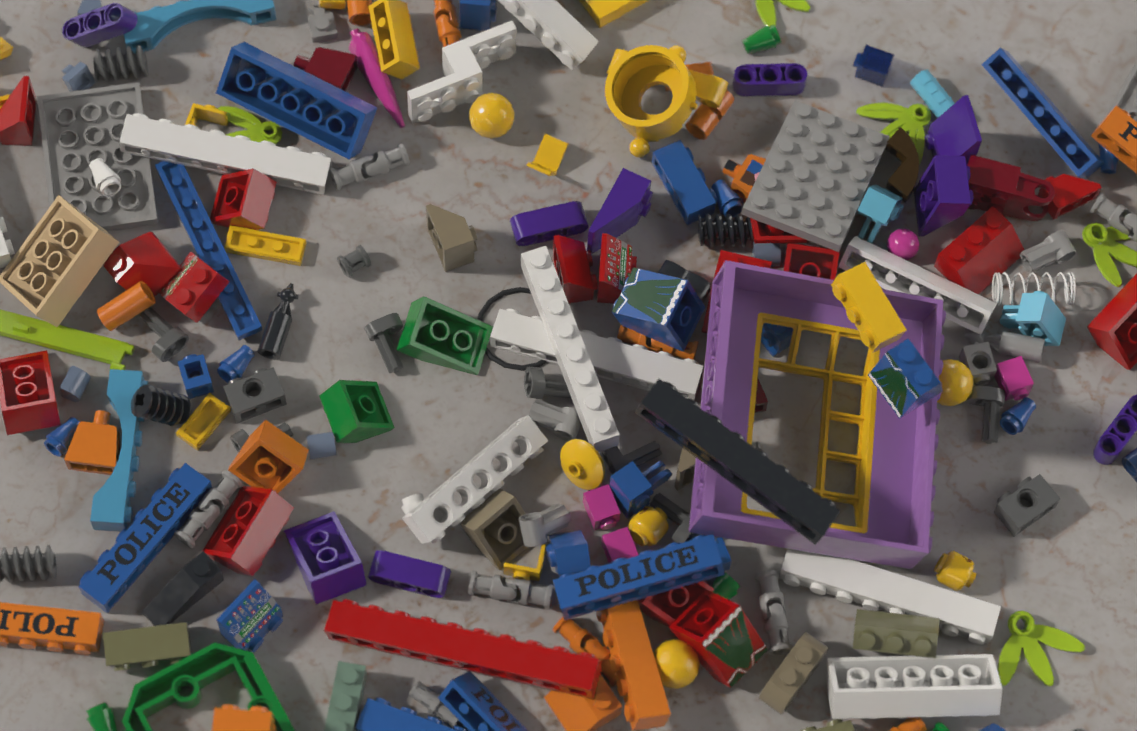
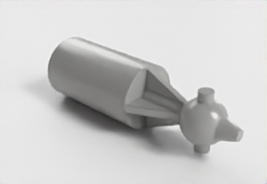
M974 331L964 335L972 344L989 342L990 347L998 351V354L1011 357L1022 356L1023 359L1041 362L1045 339L1006 331L987 336L984 333L980 335Z

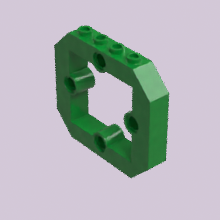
M216 642L136 683L122 720L125 731H153L146 719L147 717L175 702L183 709L196 707L202 698V688L236 671L251 699L247 710L255 706L267 708L273 714L276 725L275 731H295L253 652ZM185 687L194 689L193 693L188 697L180 696L181 690Z

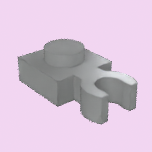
M308 0V9L311 16L307 17L313 43L338 38L333 13L327 12L328 8L314 7L312 0Z

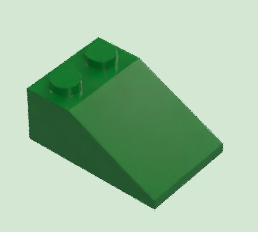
M423 296L411 302L397 351L420 361L478 375L493 326Z

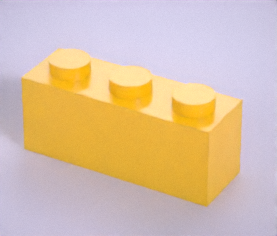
M377 0L368 6L381 72L402 80L419 70L420 65L407 3L401 0Z
M866 262L838 274L832 282L831 286L834 296L842 302L848 319L855 324L860 332L862 342L869 347L872 353L898 341L907 331Z

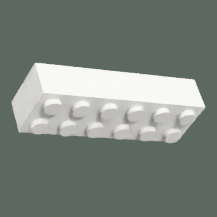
M993 654L936 655V658L920 656L827 658L826 689L832 719L1000 715L1002 685Z

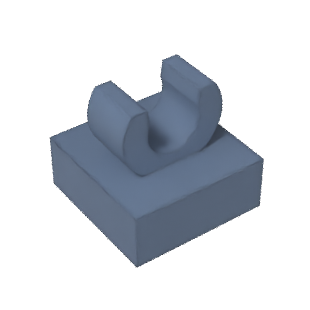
M81 61L75 67L69 64L62 70L65 74L62 79L70 92L89 89L96 83L87 65Z

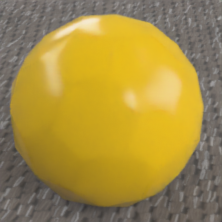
M486 93L477 97L469 110V120L472 128L479 135L491 139L505 135L512 127L514 109L510 101L503 95Z
M953 359L943 360V369L939 375L943 391L937 403L945 406H955L967 400L972 393L973 376L970 369L962 362Z
M676 639L666 641L657 646L653 652L662 685L666 688L679 689L686 687L698 675L699 657L693 647L685 641Z

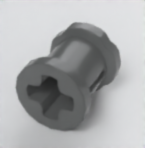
M358 245L355 251L346 256L340 255L337 257L340 268L348 278L356 270L364 266H371V260L361 245Z

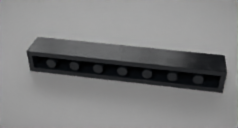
M658 379L635 411L637 415L815 545L825 535L841 512L831 500L819 496L808 483L793 477L786 467L774 463L763 450L752 447L741 434L722 425L719 418L709 415L700 409L696 401L685 398L669 382Z

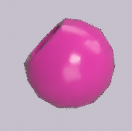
M906 228L897 229L888 237L887 249L888 252L908 261L919 251V240L913 231Z

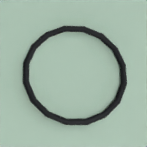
M517 287L502 290L488 299L479 312L477 320L483 321V315L490 305L504 295L518 292L531 294L530 289ZM486 348L485 352L490 360L508 369L523 371L528 366L538 368L547 362L540 360L536 363L517 365L502 361L494 356L488 348Z

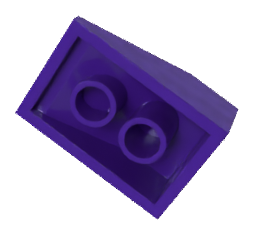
M962 96L930 124L928 134L925 135L926 148L932 152V159L934 156H965L967 166L970 155L977 156L982 138L969 96Z
M934 156L914 188L919 237H924L961 217L968 207L972 205L973 192L969 190L968 184L970 168L966 166L965 156Z
M625 168L622 169L588 230L587 251H591V255L601 249L602 233L617 238L637 225L641 216H647L652 205L650 203L653 192L650 191L651 180Z
M335 511L284 530L302 577L316 605L367 586L362 562Z

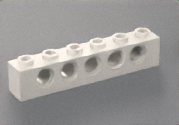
M529 415L519 418L402 518L422 544L438 542L446 535L444 530L448 526L452 525L454 527L465 519L464 513L469 508L474 510L485 501L483 496L489 491L494 493L505 484L503 481L505 477L509 474L514 476L524 468L522 463L526 459L530 458L532 460L544 450L542 446L548 441ZM513 442H517L520 446V453L518 455L512 449ZM494 458L500 461V471L495 470L493 467ZM474 475L479 476L481 479L480 488H477L473 483ZM455 491L462 497L460 505L454 502L453 495ZM436 508L442 513L440 522H437L433 516Z

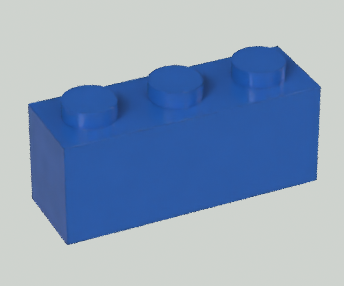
M678 140L653 151L652 165L686 225H690L698 221L699 214L701 219L706 214H714L717 197L713 189H708L705 184L706 179L701 168H696L693 162V154L689 147H684L682 141Z

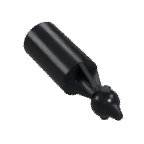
M292 283L277 293V297H280L282 302L269 314L257 350L265 358L278 360L281 357L292 323L290 303L299 297L298 294H295L294 284Z

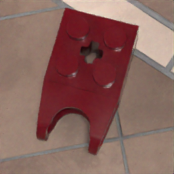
M970 155L967 166L970 168L968 184L969 190L973 192V202L968 207L969 210L978 209L987 212L993 206L1003 216L1027 221H1040L1046 216L1048 204L1052 202L1055 196V190L1050 182L1022 173L1021 167ZM1045 188L1049 196L1042 198L1035 194V189ZM1028 206H1041L1042 212L1040 214H1033L1029 211Z

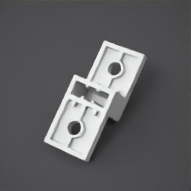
M513 21L442 48L443 74L445 77L407 91L408 115L412 123L427 121L433 115L441 112H450L456 106L464 103H473L477 97L482 95L481 69L486 68L490 63L498 60H507L513 54H516V27Z

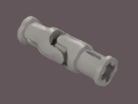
M401 143L392 150L386 152L381 150L372 156L352 160L349 165L337 169L332 167L330 168V175L336 190H340L341 186L352 182L360 183L377 176L379 173L386 174L390 169L403 164L408 166L410 161L403 143ZM361 166L365 170L366 174L361 173Z
M1102 192L1089 212L1092 214L1095 212L1108 220L1109 225L1127 234L1132 240L1137 242V215L1121 204L1119 206L1107 199L1105 197L1106 194ZM1125 216L1124 221L1120 223L1119 217Z
M223 471L221 480L214 488H210L197 507L188 515L189 520L181 530H176L174 533L175 537L189 548L193 549L195 547V541L204 530L207 531L211 527L214 520L229 504V498L237 488H242L243 483L229 471Z
M473 570L468 595L478 593L489 595L491 599L495 600L504 599L505 601L522 605L532 603L543 605L545 609H549L553 585L549 584L548 587L531 584L529 580L506 578L496 574L494 577L477 574V571ZM520 588L521 594L516 596V592Z
M765 570L755 575V579L759 581L761 592L759 602L763 619L766 621L764 630L768 633L770 648L768 653L772 656L788 654L793 646L789 644L787 630L789 629V624L785 617L784 596L780 592L778 583L780 573L777 570Z

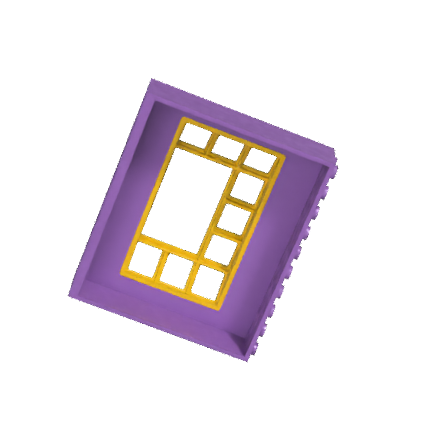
M725 261L712 281L700 409L709 415L719 418L722 425L731 431L741 434L745 441L752 446L758 367L823 379L815 488L812 489L822 498L825 497L834 502L853 505L856 527L832 523L825 535L815 545L773 513L748 509L747 494L696 458L689 532L703 535L713 534L715 537L912 569L930 553L933 543L932 537H929V531L934 521L931 502L934 500L936 487L932 485V481L937 470L934 450L937 449L939 436L935 434L940 419L937 400H939L941 393L899 419L868 374L888 350L909 338L939 379L943 369L940 351L943 349L945 341L944 335L941 334L942 326L946 319V311L943 310V300L882 289L907 331L898 341L873 353L868 348L863 376L834 371L839 340L841 337L861 340L855 324L848 319L842 302L836 299L833 294L831 284L834 280ZM764 323L793 328L786 362L759 358L761 332ZM803 330L831 335L825 369L796 364V356ZM832 381L856 384L862 387L860 415L831 410ZM830 420L857 424L859 426L857 455L828 450ZM826 460L856 465L854 495L825 490Z

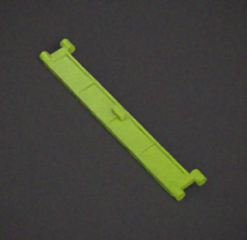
M0 309L1 336L111 364L110 369L117 370L126 369V365L121 364L125 354L132 356L135 350V346L127 342L62 325L55 327L43 320Z

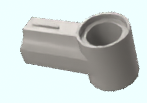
M1059 230L1049 235L1042 243L1022 251L1020 257L1026 271L1031 273L1053 263H1065L1073 258L1077 251L1064 230Z
M536 399L530 409L529 416L536 425L553 431L562 440L570 441L576 439L582 424L575 408L564 407L562 409Z
M556 504L542 512H531L519 517L524 546L534 547L542 545L548 541L547 536L568 527L569 522L572 521L571 514L563 504Z

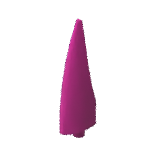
M358 28L352 30L350 34L353 39L349 44V51L357 55L359 71L399 127H405L388 74L381 72L377 48L370 34L360 32Z

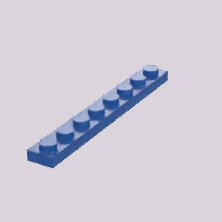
M167 161L155 164L156 170L198 257L230 281L218 296V299L238 341L263 331L262 325L185 166Z

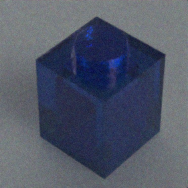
M865 45L863 53L858 52L855 57L853 66L857 69L854 77L883 87L890 71L894 54Z

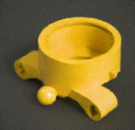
M645 45L630 51L616 49L607 70L605 98L614 116L632 136L636 137L630 143V153L637 158H642L649 152L648 142H658L659 139L676 134L682 128L683 123L688 119L692 110L697 109L698 105L695 101L709 107L719 108L729 83L714 75L689 70L684 64L686 51L679 45H674L669 49L657 45ZM655 85L669 87L672 90L673 98L667 110L657 115L648 114L642 110L641 100L646 90Z

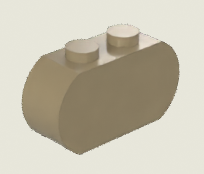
M805 632L767 682L759 699L782 715L820 665L829 648Z

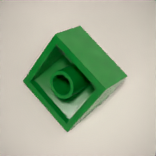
M338 380L319 395L337 443H357L392 431L395 428L377 382Z

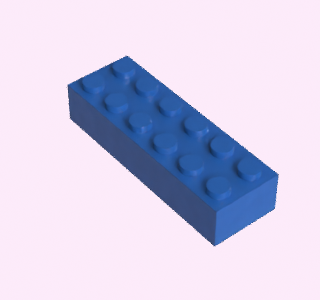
M246 42L231 47L216 90V94L349 160L361 153L378 108Z

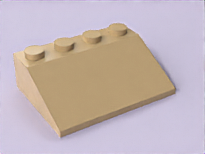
M58 195L0 274V283L36 316L58 327L110 254H112L119 241Z

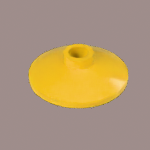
M572 439L564 444L560 453V462L567 478L581 489L592 490L598 487L603 482L605 476V467L599 452L590 443L581 439Z

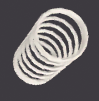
M995 272L993 275L992 299L998 306L1001 304L1003 296V275H1006L1009 284L1010 305H1013V287L1017 275H1020L1022 279L1024 293H1027L1031 275H1034L1038 291H1041L1044 276L1048 275L1052 286V300L1054 303L1056 282L1058 276L1062 275L1065 282L1064 295L1066 305L1072 306L1075 302L1076 280L1072 272H1068L1066 277L1062 272H1059L1055 277L1054 284L1048 272L1043 274L1040 284L1034 272L1029 274L1026 284L1020 272L1015 274L1012 284L1006 272L1002 274ZM1070 283H1071V295H1070V293H1069V285H1070Z

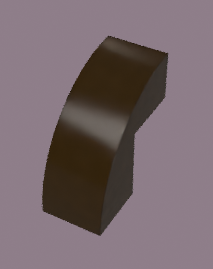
M899 127L887 141L886 150L900 160L902 164L887 180L886 188L890 192L902 197V201L906 203L916 185L919 173V158L912 139L905 130Z

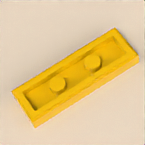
M230 225L224 249L226 253L301 266L307 241L303 238Z

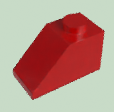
M1064 173L1057 177L1050 176L1045 180L1050 182L1055 190V196L1052 202L1048 204V213L1054 220L1097 199L1102 188L1101 185ZM1040 187L1037 195L1047 198L1049 193L1045 188Z

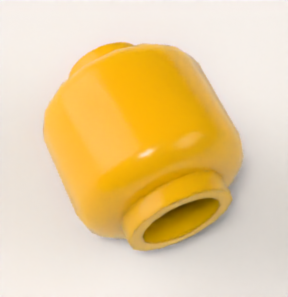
M645 506L629 521L631 537L640 546L656 545L669 529L667 515L658 507Z
M951 551L948 554L943 553L934 568V572L937 573L936 579L954 591H960L964 586L969 588L977 575L973 572L974 562L956 551Z

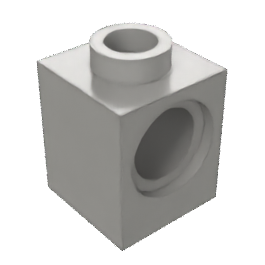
M989 342L963 346L959 359L960 362L970 369L973 376V384L982 386L990 383L997 369ZM973 363L982 364L984 369L976 368Z

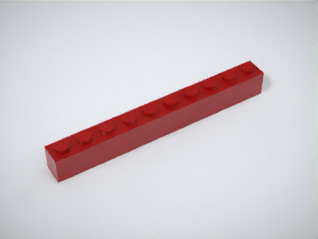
M343 599V601L333 600L324 628V632L330 640L594 699L602 670L600 660L594 654L588 652H581L579 655L570 653V650L561 646H554L552 649L543 647L542 643L534 640H527L525 643L517 641L515 637L507 634H501L499 637L490 635L488 631L480 628H474L473 631L463 629V626L453 622H448L447 625L440 624L435 619L426 616L418 619L411 617L410 614L403 611L386 612L377 605L360 606L357 602L350 599Z

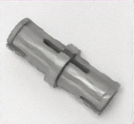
M420 681L415 684L409 696L429 709L428 713L437 715L451 727L459 723L456 716L438 699L440 694H436Z

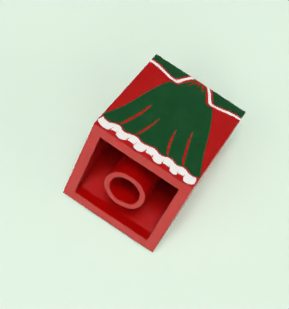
M707 589L669 626L670 630L679 640H683L693 647L699 657V663L714 680L730 688L740 681L742 676L768 651V648L740 605Z

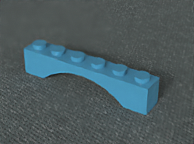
M181 0L172 5L155 6L147 11L135 12L138 18L136 27L123 35L126 46H130L133 53H136L138 45L141 46L143 52L153 50L171 32L198 20L226 18L249 25H257L277 19L273 0Z
M110 369L107 396L120 419L122 447L113 473L106 483L93 495L90 522L94 530L121 532L123 529H127V523H132L133 507L129 506L130 498L135 497L136 481H133V474L139 470V456H136L137 447L142 445L143 434L142 431H139L140 422H144L145 419L132 414L131 400L137 389L143 385H149V382L145 381L142 371Z

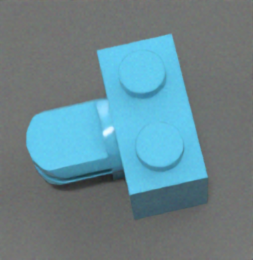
M876 184L870 186L857 210L859 214L867 217L858 238L864 240L874 221L876 222L867 240V242L873 244L882 225L887 226L889 222L899 218L904 208V205L900 204L903 198Z
M1034 291L1033 293H1022L1020 305H1004L999 322L1008 329H1019L1023 335L1045 339L1044 346H1060L1066 317L1047 293Z

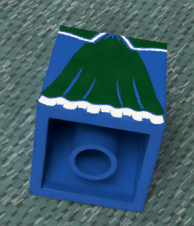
M634 267L630 276L625 280L624 288L619 298L614 302L612 313L622 326L684 352L705 309V305L688 280Z
M909 338L888 350L868 374L899 419L943 391L941 382Z

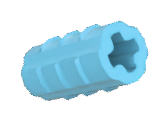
M928 69L919 72L910 81V85L914 88L916 94L922 98L924 104L930 108L932 114L937 118L954 104L952 97L946 93L944 88L937 82V78H934Z

